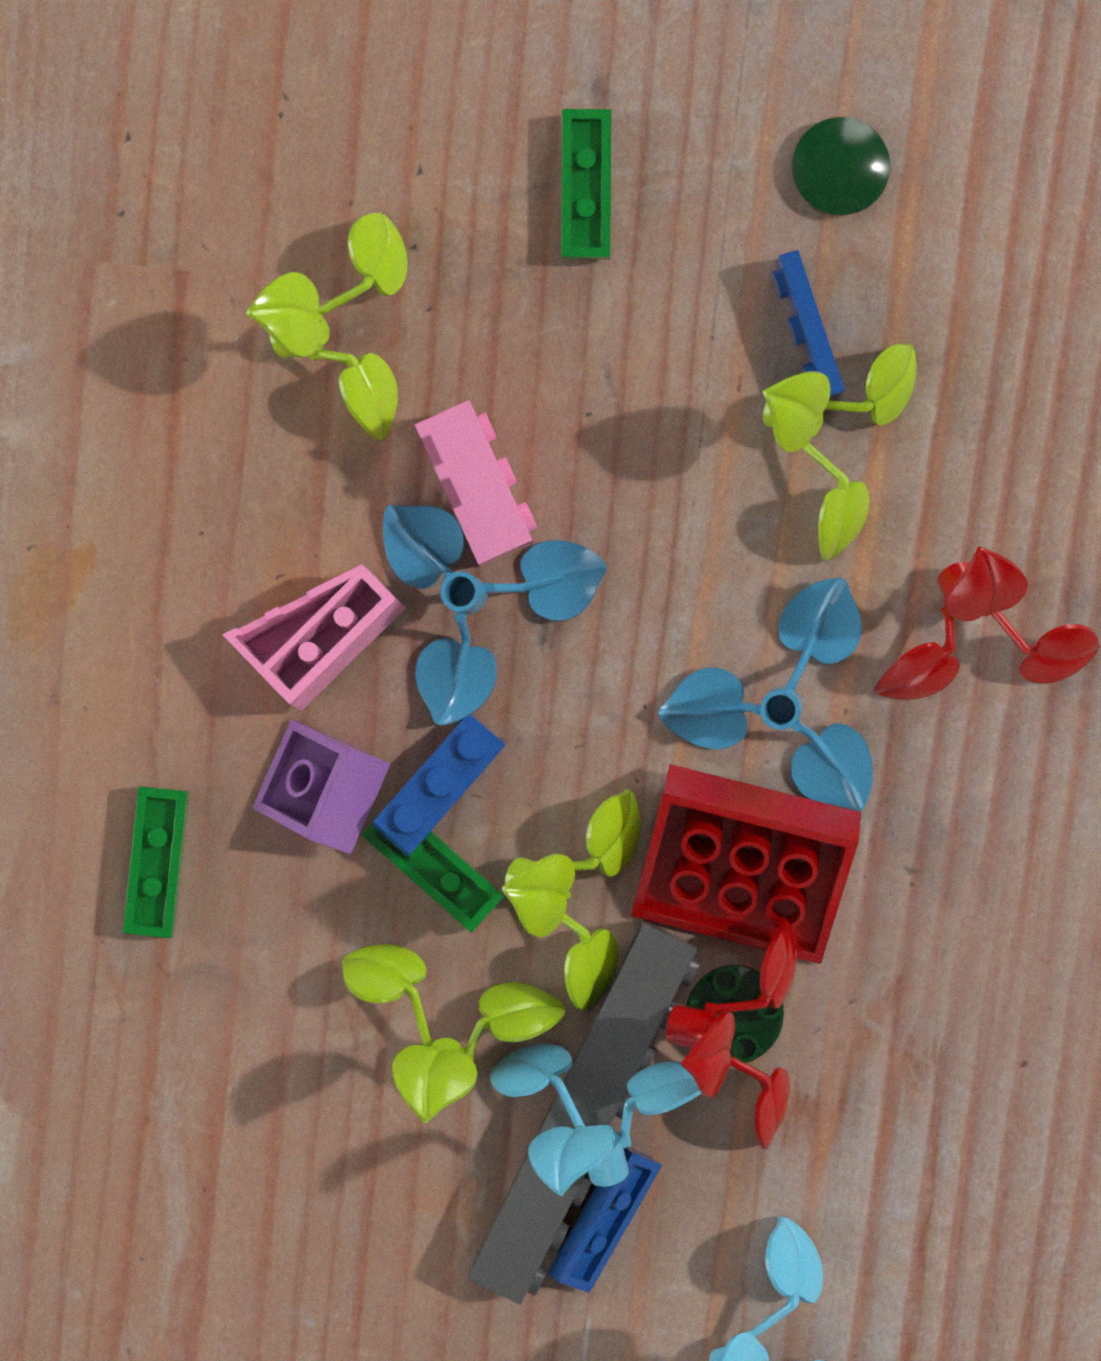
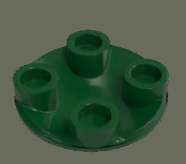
M849 117L829 118L812 126L799 140L792 158V175L801 196L809 203L813 210L831 215H850L868 208L884 191L890 174L889 153L880 135L866 123Z
M726 965L713 969L694 985L686 1006L704 1010L707 1002L725 1004L755 1000L761 994L760 972L743 965ZM783 1003L778 1009L772 1008L768 1004L763 1009L730 1012L735 1019V1033L730 1049L731 1056L744 1063H750L762 1056L773 1046L783 1025Z

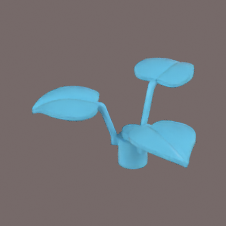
M541 1043L519 1048L493 1066L490 1074L493 1088L505 1096L521 1097L531 1095L545 1088L548 1083L556 1088L575 1128L562 1126L544 1131L531 1142L528 1148V1155L537 1176L559 1196H563L568 1188L587 1172L589 1173L590 1181L594 1185L601 1187L618 1184L628 1176L629 1169L623 1148L632 1145L630 1127L632 1114L636 1108L644 1115L661 1114L673 1110L702 1094L694 1078L680 1062L667 1061L648 1066L636 1073L627 1083L628 1093L632 1097L628 1098L624 1103L621 1131L617 1133L609 1125L585 1127L562 1079L558 1077L573 1066L572 1057L569 1052L558 1045Z
M777 1217V1225L769 1236L765 1255L767 1274L774 1288L781 1295L788 1297L786 1304L750 1331L736 1334L730 1338L725 1346L714 1349L710 1354L709 1361H769L766 1349L758 1342L756 1337L796 1309L799 1299L807 1304L818 1300L823 1285V1269L820 1256L807 1233L789 1218Z

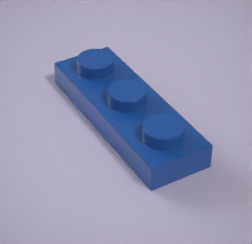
M797 249L779 255L776 262L778 269L771 271L772 279L780 300L788 297L794 315L787 318L789 331L795 346L804 345L809 363L802 365L803 372L817 371L826 375L831 389L829 399L841 396L845 389L799 251Z
M471 714L468 715L442 742L371 825L409 857L506 744Z
M629 1147L623 1148L629 1169L628 1176L620 1183L612 1186H596L568 1237L558 1250L557 1256L547 1273L559 1283L590 1293L660 1171L662 1164L647 1154Z

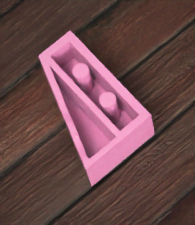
M467 400L414 424L478 565L481 567L533 543L529 532L538 529L527 503L523 502L517 505L509 487L518 483L506 457L496 460L489 442L496 440L497 436L486 412L476 416L470 400Z
M363 564L306 592L307 595L281 608L276 607L264 613L265 616L239 629L234 628L222 634L290 705L301 711L406 609L401 601Z

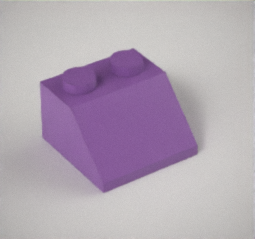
M291 719L252 808L309 840L351 854L375 798L382 787L390 763L358 747Z

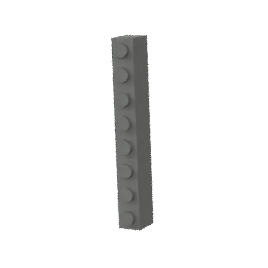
M644 919L573 1059V1066L567 1071L563 1079V1083L585 1127L597 1125L610 1126L614 1116L622 1119L624 1103L628 1098L632 1097L627 1090L628 1081L636 1072L651 1065L657 1048L650 1044L658 1028L666 1031L670 1012L677 1004L672 1000L680 984L689 987L701 963V960L694 957L698 950L696 945ZM558 1092L535 1138L544 1131L554 1127L575 1128ZM527 1152L469 1268L467 1279L521 1305L526 1293L535 1296L547 1272V1269L540 1265L548 1249L557 1252L568 1231L569 1225L562 1221L570 1205L572 1204L579 1208L590 1187L591 1181L585 1178L586 1173L578 1178L563 1196H559L537 1176Z

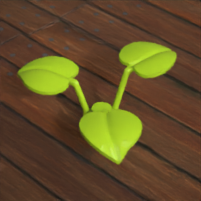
M382 212L361 216L354 222L349 233L348 248L350 258L356 270L365 276L360 284L319 307V295L314 284L305 275L298 272H290L275 278L266 285L246 312V315L259 323L270 334L271 345L278 356L285 359L310 356L312 361L326 359L345 363L349 368L344 369L339 377L343 401L359 425L379 442L384 441L388 436L397 409L398 388L394 374L387 363L374 353L364 354L357 360L352 354L323 350L322 347L328 341L330 332L329 326L322 316L369 290L373 284L383 296L393 295L402 287L406 279L408 267L405 245L395 225Z
M913 344L892 345L876 358L866 381V395L868 399L860 403L830 401L831 389L829 380L826 375L817 371H809L791 376L763 391L766 400L763 410V421L766 426L773 428L778 446L789 453L803 449L837 481L838 488H834L826 494L818 519L819 547L824 561L828 562V560L839 555L860 533L868 516L870 499L865 483L855 480L849 484L848 477L814 448L809 441L819 432L822 426L824 410L868 412L871 410L873 423L880 426L895 420L908 404L915 386L917 364Z
M627 788L622 793L606 799L592 815L586 834V846L591 855L589 859L585 861H572L568 856L558 853L546 856L537 862L519 857L510 864L505 876V885L502 887L504 894L513 904L522 926L529 934L536 937H545L553 932L561 922L578 934L581 942L575 944L567 953L564 978L571 1001L577 1009L584 1012L600 999L610 985L618 966L619 948L615 936L609 930L597 929L590 936L589 931L584 926L565 914L567 908L566 900H569L571 897L569 891L574 882L575 870H593L599 865L603 875L613 877L628 865L635 854L640 838L641 817L635 795Z
M376 944L359 948L347 954L341 960L344 983L349 991L359 999L369 1003H389L399 999L404 992L409 996L423 1045H411L400 1051L393 1060L392 1075L401 1097L424 1123H428L442 1109L464 1097L474 1087L477 1081V1068L473 1062L474 1050L485 1029L490 1027L492 1035L500 1041H525L539 1036L552 1028L563 1018L566 1007H564L562 1002L535 986L521 982H505L487 989L481 995L478 1008L484 1018L477 1021L465 1048H462L460 1043L452 1038H440L432 1043L417 989L413 986L426 977V966L416 953L398 945Z

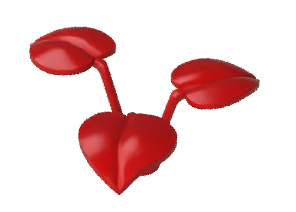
M979 546L970 563L957 562L951 564L938 576L937 581L945 597L944 606L941 608L945 618L944 645L941 647L935 642H927L912 648L885 672L875 685L874 691L878 695L888 698L920 699L934 695L948 686L960 669L957 658L951 655L955 650L954 618L968 622L982 616L987 617L991 614L1024 654L1029 655L1019 665V672L1022 677L1033 683H1054L1074 675L1092 660L1101 646L1095 632L1091 628L1080 624H1065L1056 627L1041 636L1035 646L1028 644L1000 612L1015 606L1024 597L1028 588L1027 579L1020 568L1000 554Z
M778 916L780 926L774 934L762 962L760 972L761 994L757 999L725 1004L707 1002L704 1010L676 1004L670 1012L666 1026V1039L668 1043L692 1048L680 1063L694 1078L700 1092L704 1096L712 1098L719 1092L730 1066L751 1076L760 1083L762 1092L755 1105L754 1124L758 1142L761 1148L765 1150L769 1148L787 1109L790 1095L789 1075L785 1068L776 1067L771 1077H769L767 1074L731 1056L730 1049L735 1033V1019L730 1012L763 1009L768 1004L772 1008L778 1009L787 997L795 976L797 949L791 926L787 919Z

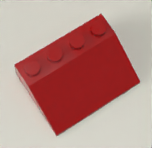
M669 764L631 916L763 950L768 949L774 934L780 926L778 916L785 917L794 934L797 958L821 964L859 843L861 812Z

